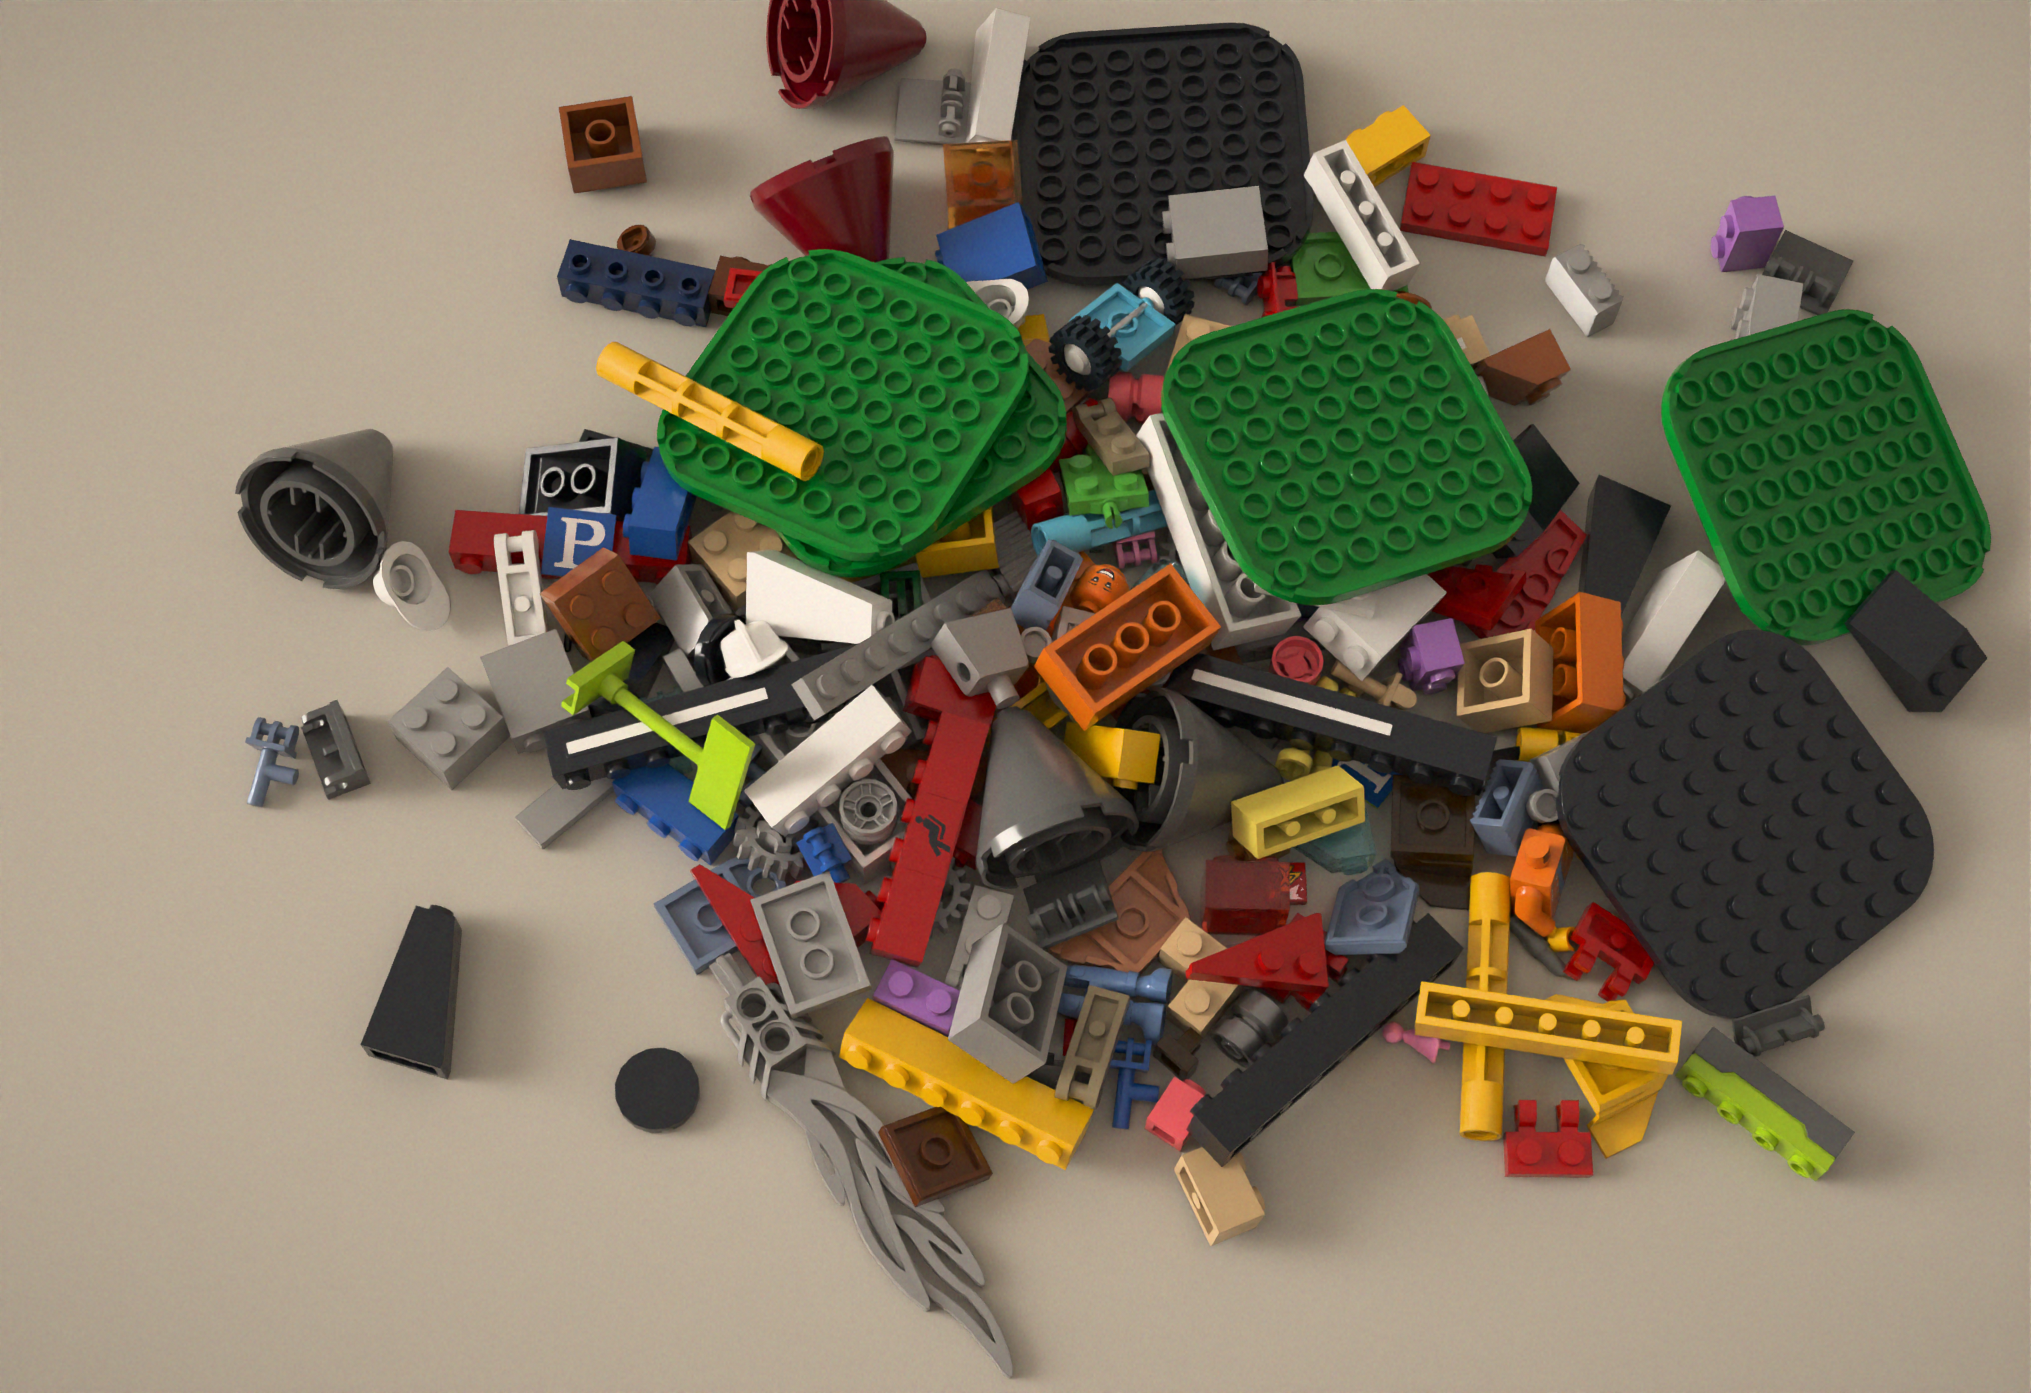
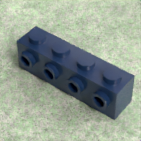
M570 239L557 275V280L562 297H566L575 303L589 302L603 305L612 311L627 310L639 313L650 319L660 317L674 320L683 326L697 325L707 327L711 314L708 292L715 270Z

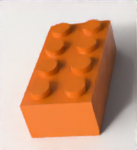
M1170 563L1043 648L1034 668L1085 731L1209 646L1221 626Z

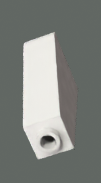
M997 8L976 31L965 144L974 146L976 151L987 155H995L997 152L1001 153L1011 141L1031 18Z
M767 549L747 552L746 625L764 620L778 636L858 644L895 622L892 613V600L837 576L814 569L802 561L777 550Z
M1699 550L1658 573L1622 638V655L1624 657L1623 692L1626 697L1625 703L1627 704L1659 681L1726 581L1720 566Z

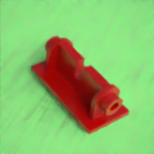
M1271 262L1265 273H1262L1257 281V293L1259 298H1263L1264 304L1262 317L1299 307H1286L1285 302H1296L1298 300L1296 274L1291 272L1290 266H1282L1275 269V262Z

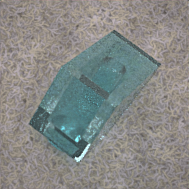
M1366 808L1365 822L1293 847L1330 873L1344 872V875H1357L1367 871L1369 867H1372L1377 854Z

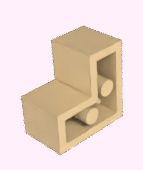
M1186 917L1160 948L1159 963L1167 969H1173V973L1186 982L1168 1005L1166 1019L1184 1033L1191 1027L1204 1039L1245 986L1186 979L1185 971L1192 962L1227 949Z

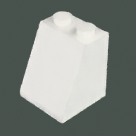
M1425 574L1379 589L1375 613L1371 619L1319 607L1303 627L1357 678L1363 681L1401 645L1412 627L1419 625L1447 592Z

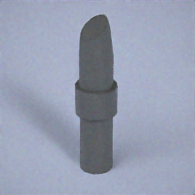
M1515 914L1510 919V931L1526 946L1525 949L1535 959L1538 958L1555 976H1567L1563 972L1566 965L1549 947L1550 944L1541 935L1538 936Z

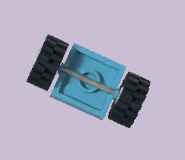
M1158 258L1156 261L1151 259L1128 276L1123 283L1126 286L1125 288L1116 283L1073 316L1049 340L1051 343L1048 347L1049 353L1055 354L1050 359L1052 364L1059 365V368L1056 370L1059 375L1065 373L1067 376L1065 381L1069 385L1075 382V388L1078 390L1083 388L1085 391L1096 390L1120 370L1118 367L1127 372L1171 337L1175 326L1183 321L1185 314H1191V309L1195 305V302L1191 300L1195 297L1194 291L1187 290L1191 283L1188 279L1182 280L1181 276L1184 273L1180 269L1175 272L1173 270V263L1168 262L1164 265V259Z

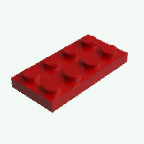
M1412 162L1400 231L1546 257L1549 248L1557 187Z

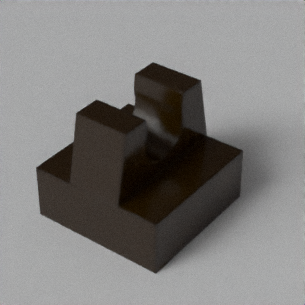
M1191 1027L1178 1040L1167 1032L1157 1042L1153 1056L1181 1081L1190 1079L1196 1072L1199 1062L1194 1054L1201 1048L1200 1043L1203 1038Z

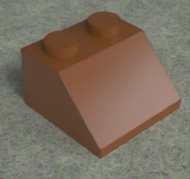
M1548 329L1483 359L1473 370L1477 376L1483 377L1489 397L1516 406L1526 400L1529 405H1533L1550 396L1549 392L1562 385L1560 379L1571 368L1553 333Z

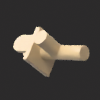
M1339 660L1335 662L1330 674L1349 684L1347 689L1356 693L1357 698L1367 693L1375 698V703L1403 711L1412 708L1417 702L1415 692L1399 683L1403 676L1399 672H1396L1380 683L1369 676L1361 681Z

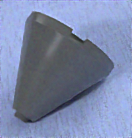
M365 429L273 449L259 455L241 474L235 494L240 495L241 493L243 505L237 512L239 520L252 543L276 567L300 581H303L308 575L325 581L323 588L344 589L356 586L368 579L379 566L387 548L393 465V446L390 440L377 430Z
M1150 686L1149 691L1151 692L1148 694H1137L1128 701L1115 725V728L1161 734L1154 784L1138 782L1137 790L1114 787L1132 804L1139 822V828L1135 835H1130L1129 829L1120 835L1123 847L1129 850L1142 852L1158 851L1231 822V801L1284 784V780L1277 767L1173 689Z
M1014 706L1006 708L997 714V719L991 725L976 855V866L985 885L997 889H1015L1018 887L1015 878L1033 875L1036 882L1039 883L1097 858L1101 861L1123 847L1120 835L1127 829H1129L1130 835L1136 834L1139 822L1132 804L1030 711L1020 710L1019 707Z

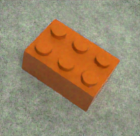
M1578 592L1535 621V632L1553 647L1552 721L1537 723V728L1585 733L1600 725L1625 706L1621 602Z

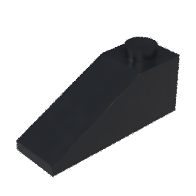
M656 622L627 643L635 649L629 677L623 682L628 685L627 690L644 703L664 664L662 656L669 653L675 641L670 629ZM602 696L588 705L592 718L624 709L618 703L611 704Z

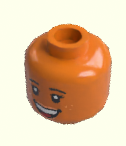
M1109 564L1092 565L1085 569L1071 591V604L1074 609L1097 613L1127 593L1129 586L1124 574L1118 568Z

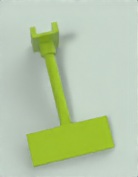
M624 641L567 678L566 684L573 688L575 692L562 700L561 707L570 714L575 715L601 696L611 704L618 703L697 764L698 770L688 802L724 830L731 826L754 751L755 743L717 714L711 720L705 745L702 748L627 690L628 685L623 682L629 677L635 649Z

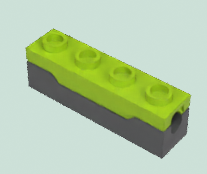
M1712 1027L1675 1075L1682 1081L1683 1087L1689 1093L1698 1098L1704 1097L1717 1107V1112L1726 1121L1732 1124L1739 1123L1752 1133V1138L1758 1145L1766 1150L1776 1151L1788 1160V1166L1795 1173L1805 1178L1810 1177L1814 1181L1828 1171L1855 1133L1715 1027Z

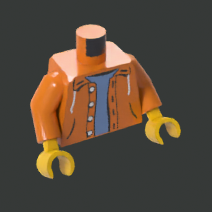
M1548 822L1538 827L1537 830L1532 828L1525 830L1510 877L1511 912L1513 915L1516 914L1520 920L1542 937L1547 936V942L1550 944L1549 947L1554 952L1575 951L1568 940L1575 927L1557 928L1555 927L1556 922L1553 920L1574 856V850L1567 841L1560 824Z

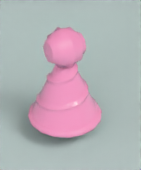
M1391 1021L1387 1023L1382 1030L1383 1038H1385L1386 1042L1396 1044L1403 1040L1405 1044L1410 1045L1418 1053L1428 1058L1432 1064L1436 1061L1439 1048L1445 1050L1450 1048L1451 1042L1415 1035V1029L1404 1031L1401 1024Z

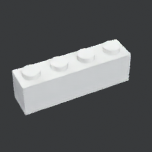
M1341 141L1313 153L1304 177L1312 187L1318 201L1370 288L1394 291L1408 285L1420 263L1347 141Z
M871 685L746 788L744 792L769 825L786 837L789 833L793 834L803 829L809 822V817L818 809L833 804L840 797L841 790L853 780L857 781L867 776L872 771L873 764L882 756L897 751L905 743V737L912 730L885 696Z

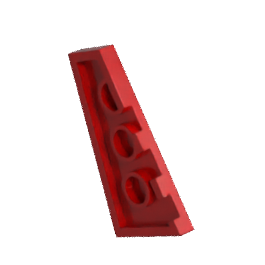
M1560 509L1537 539L1520 555L1509 558L1496 571L1497 573L1511 574L1512 569L1526 571V583L1492 631L1463 623L1480 639L1526 629L1535 630V621L1541 617L1545 608L1549 605L1556 588L1568 571L1587 534Z
M1476 564L1475 569L1450 566L1427 574L1447 592L1433 608L1432 612L1492 631L1526 583V571L1512 569L1511 574L1493 572V566Z

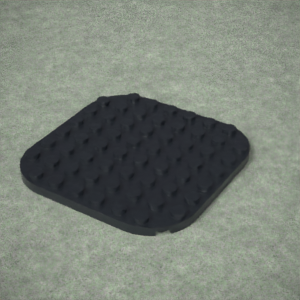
M1211 23L1073 32L1039 45V51L1027 61L1024 59L1012 129L1014 202H1019L1031 219L1046 275L1074 285L1123 284L1130 274L1151 259L1156 261L1160 258L1164 259V265L1168 263L1166 243H1172L1171 234H1164L1162 211H1169V195L1259 186L1268 246V265L1271 262H1275V268L1291 259L1301 249L1310 233L1314 210L1313 189L1304 177L1310 162L1303 74L1300 63L1292 49L1286 43L1282 45L1270 37V31L1245 23ZM1265 271L1192 278L1188 280L1253 276L1255 273H1265Z
M1762 630L1739 631L1709 644L1583 736L1570 750L1559 772L1558 797L1555 798L1556 810L1561 829L1570 846L1671 987L1691 1006L1710 1016L1716 1015L1723 1018L1736 1019L1793 1000L1909 909L1924 891L1932 871L1934 860L1933 835L1927 815L1920 802L1815 658L1796 642L1773 632Z

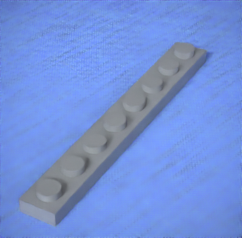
M980 570L791 685L815 721L932 648L931 642L946 622L986 614L1006 600L988 571Z

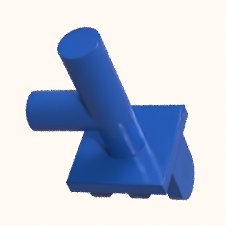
M834 823L825 827H817L804 834L803 839L796 842L813 876L830 871L835 883H844L850 879L844 864L853 859Z
M1128 1037L1127 1041L1118 1040L1114 1053L1126 1054L1125 1061L1113 1060L1112 1058L1110 1065L1111 1069H1119L1112 1128L1129 1130L1132 1100L1158 1102L1159 1086L1134 1083L1135 1071L1144 1073L1149 1071L1152 1040L1146 1039L1145 1043L1134 1042V1038ZM1132 1055L1144 1056L1143 1063L1131 1062Z

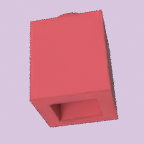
M1174 1076L1147 1117L1145 1129L1181 1152L1191 1136L1186 1130L1193 1117L1190 1110L1205 1096L1206 1091L1192 1080L1185 1079L1181 1081Z

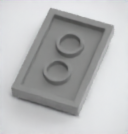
M830 871L750 900L792 1019L872 990Z

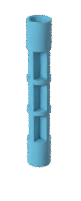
M1155 490L1148 491L1149 507L1133 508L1119 512L1122 524L1118 528H1115L1113 519V529H1110L1105 524L1103 514L1091 513L1072 516L1063 515L1033 524L1031 540L1037 556L1048 539L1055 540L1078 553L1168 527Z

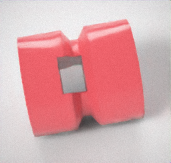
M1118 371L1110 378L1108 398L1113 399L1117 412L1125 422L1131 417H1135L1138 423L1144 424L1149 415L1161 413V390L1164 375L1142 374L1139 379H1135L1131 372Z
M1287 637L1274 648L1268 672L1316 685L1319 681L1324 662L1322 651L1315 642L1306 637Z

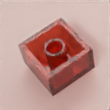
M1220 855L1214 857L1213 860L1205 861L1200 887V928L1208 934L1259 936L1286 925L1290 911V862H1279V859L1275 857L1256 858L1254 861H1238L1236 857L1230 855Z

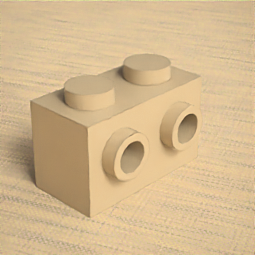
M1203 1147L1181 1155L1174 1171L1210 1246L1258 1226L1265 1215V1203L1258 1188L1251 1186L1245 1174L1246 1164L1241 1152L1223 1167Z

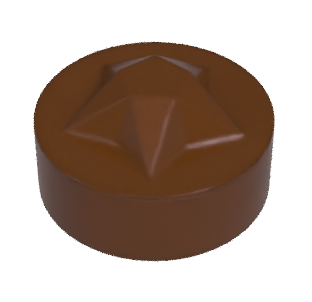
M634 225L622 232L617 241V249L648 256L653 252L656 245L654 235L644 225Z

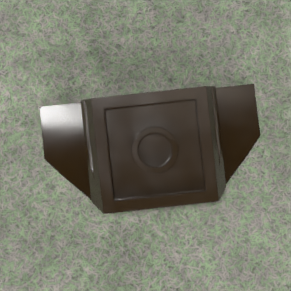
M1393 774L1390 857L1394 860V866L1405 878H1411L1419 885V895L1429 906L1469 910L1470 879L1474 861V827L1470 819L1474 817L1472 813L1475 812V795H1458L1442 785L1435 783L1428 785L1419 784L1412 781L1407 775Z

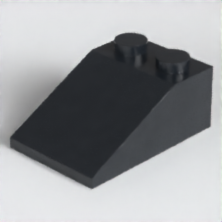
M1530 424L1513 440L1531 476L1532 502L1518 533L1502 548L1492 552L1496 559L1520 555L1545 531L1580 484L1534 424Z
M618 437L526 448L519 514L547 516L548 507L614 514L616 515V521H624L625 515L632 514L633 511L632 496L635 487L641 488L642 485L641 469L643 462L646 461L647 451Z
M1896 570L1890 571L1844 623L1908 712H1942L1987 660V656L1967 628Z

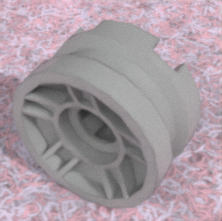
M863 779L854 782L845 789L840 798V822L844 832L851 840L860 844L874 845L885 841L893 834L898 820L897 800L894 792L886 784L878 780ZM871 806V810L876 814L870 818L864 817L862 814L865 812V807Z

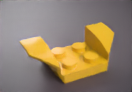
M1558 994L1545 999L1554 1002L1634 1013L1626 999L1608 1001L1604 1004ZM1563 1058L1596 1113V1116L1586 1126L1605 1159L1642 1141L1657 1094L1662 1089L1669 1074Z

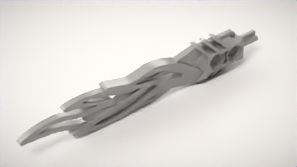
M730 953L716 958V961L709 965V968L729 995L724 999L726 1012L722 1014L720 1023L738 1049V1062L742 1067L744 1062H747L750 1067L749 1078L753 1084H755L756 1078H758L762 1084L761 1095L764 1100H769L806 1131L808 1145L821 1178L834 1200L840 1206H844L846 1195L859 1234L875 1261L910 1301L923 1311L928 1312L930 1310L931 1300L953 1316L973 1336L1002 1374L1010 1379L1013 1375L1011 1356L993 1314L985 1302L943 1264L930 1245L932 1244L945 1254L979 1287H984L985 1278L977 1260L961 1237L942 1217L945 1212L943 1204L936 1199L915 1208L878 1134L884 1125L863 1103L846 1092L833 1058L836 1053L830 1045L818 1040L823 1039L824 1036L818 1028L807 1024L813 1021L808 1013L792 1019L779 984L769 983L765 985L760 976L750 982ZM772 991L776 993L783 1004L777 1002L771 993ZM751 1003H759L765 1007V1011L761 1016L753 1018L746 1016L743 1010ZM730 1018L741 1032V1038L729 1023ZM775 1036L784 1037L789 1042L788 1046L782 1051H772L766 1046V1043ZM806 1055L804 1076L783 1072L784 1069ZM814 1105H818L833 1114L856 1138V1152L864 1175L830 1122ZM858 1122L861 1123L870 1132V1134L873 1136V1138L876 1140L879 1147L883 1151L887 1160L866 1138L861 1128L859 1127ZM821 1149L835 1168L834 1176H831L827 1169ZM881 1184L899 1203L937 1228L956 1246L960 1253L944 1243L913 1218L898 1214L891 1215ZM863 1210L893 1261L883 1252L866 1222ZM897 1228L910 1239L933 1272L955 1292L967 1299L986 1322L993 1341L962 1307L921 1275L916 1264L909 1256Z

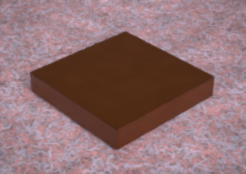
M941 1106L884 1125L878 1132L915 1208L989 1180L993 1174L968 1124L960 1117L947 1112Z

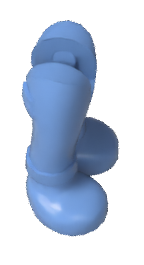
M1085 965L1067 966L1064 985L1085 989L1084 997L1062 993L1057 1012L1078 1019L1089 985L1126 994L1130 997H1137V995L1146 997L1155 1003H1135L1134 1000H1130L1123 1025L1131 1026L1132 1022L1142 1028L1145 1039L1152 1040V1044H1157L1164 1034L1166 1020L1165 1004H1168L1170 999L1173 969L1162 967L1155 970L1151 975L1140 977V973L1134 971L1125 972Z

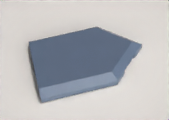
M1384 859L1372 867L1373 872L1356 882L1352 879L1339 887L1324 942L1325 949L1334 955L1401 953L1407 947L1420 892L1419 885L1411 878L1402 876L1396 871L1392 863Z

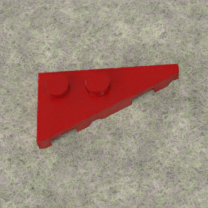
M701 864L690 870L691 874L756 978L760 976L765 985L769 983L779 984L750 901L754 897Z
M1314 913L1192 962L1185 971L1186 979L1322 994L1329 988L1321 913Z

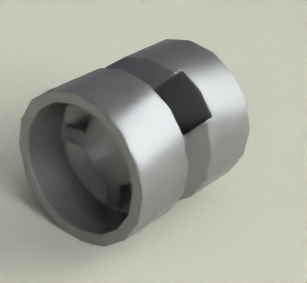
M1251 988L1246 989L1232 1006L1234 1015H1224L1210 1032V1037L1214 1044L1228 1058L1244 1068H1249L1253 1064L1250 1059L1265 1042H1274L1289 1023L1287 1016L1272 1000Z

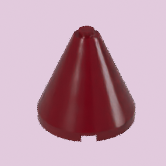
M770 0L766 27L769 68L771 76H781L785 89H779L778 93L784 102L792 108H819L916 57L926 44V31L921 23L886 0Z
M886 136L875 137L833 150V155L812 162L810 159L768 179L750 192V198L755 210L805 256L809 255L808 250L830 249L854 254L874 263L889 259L894 150L889 138Z

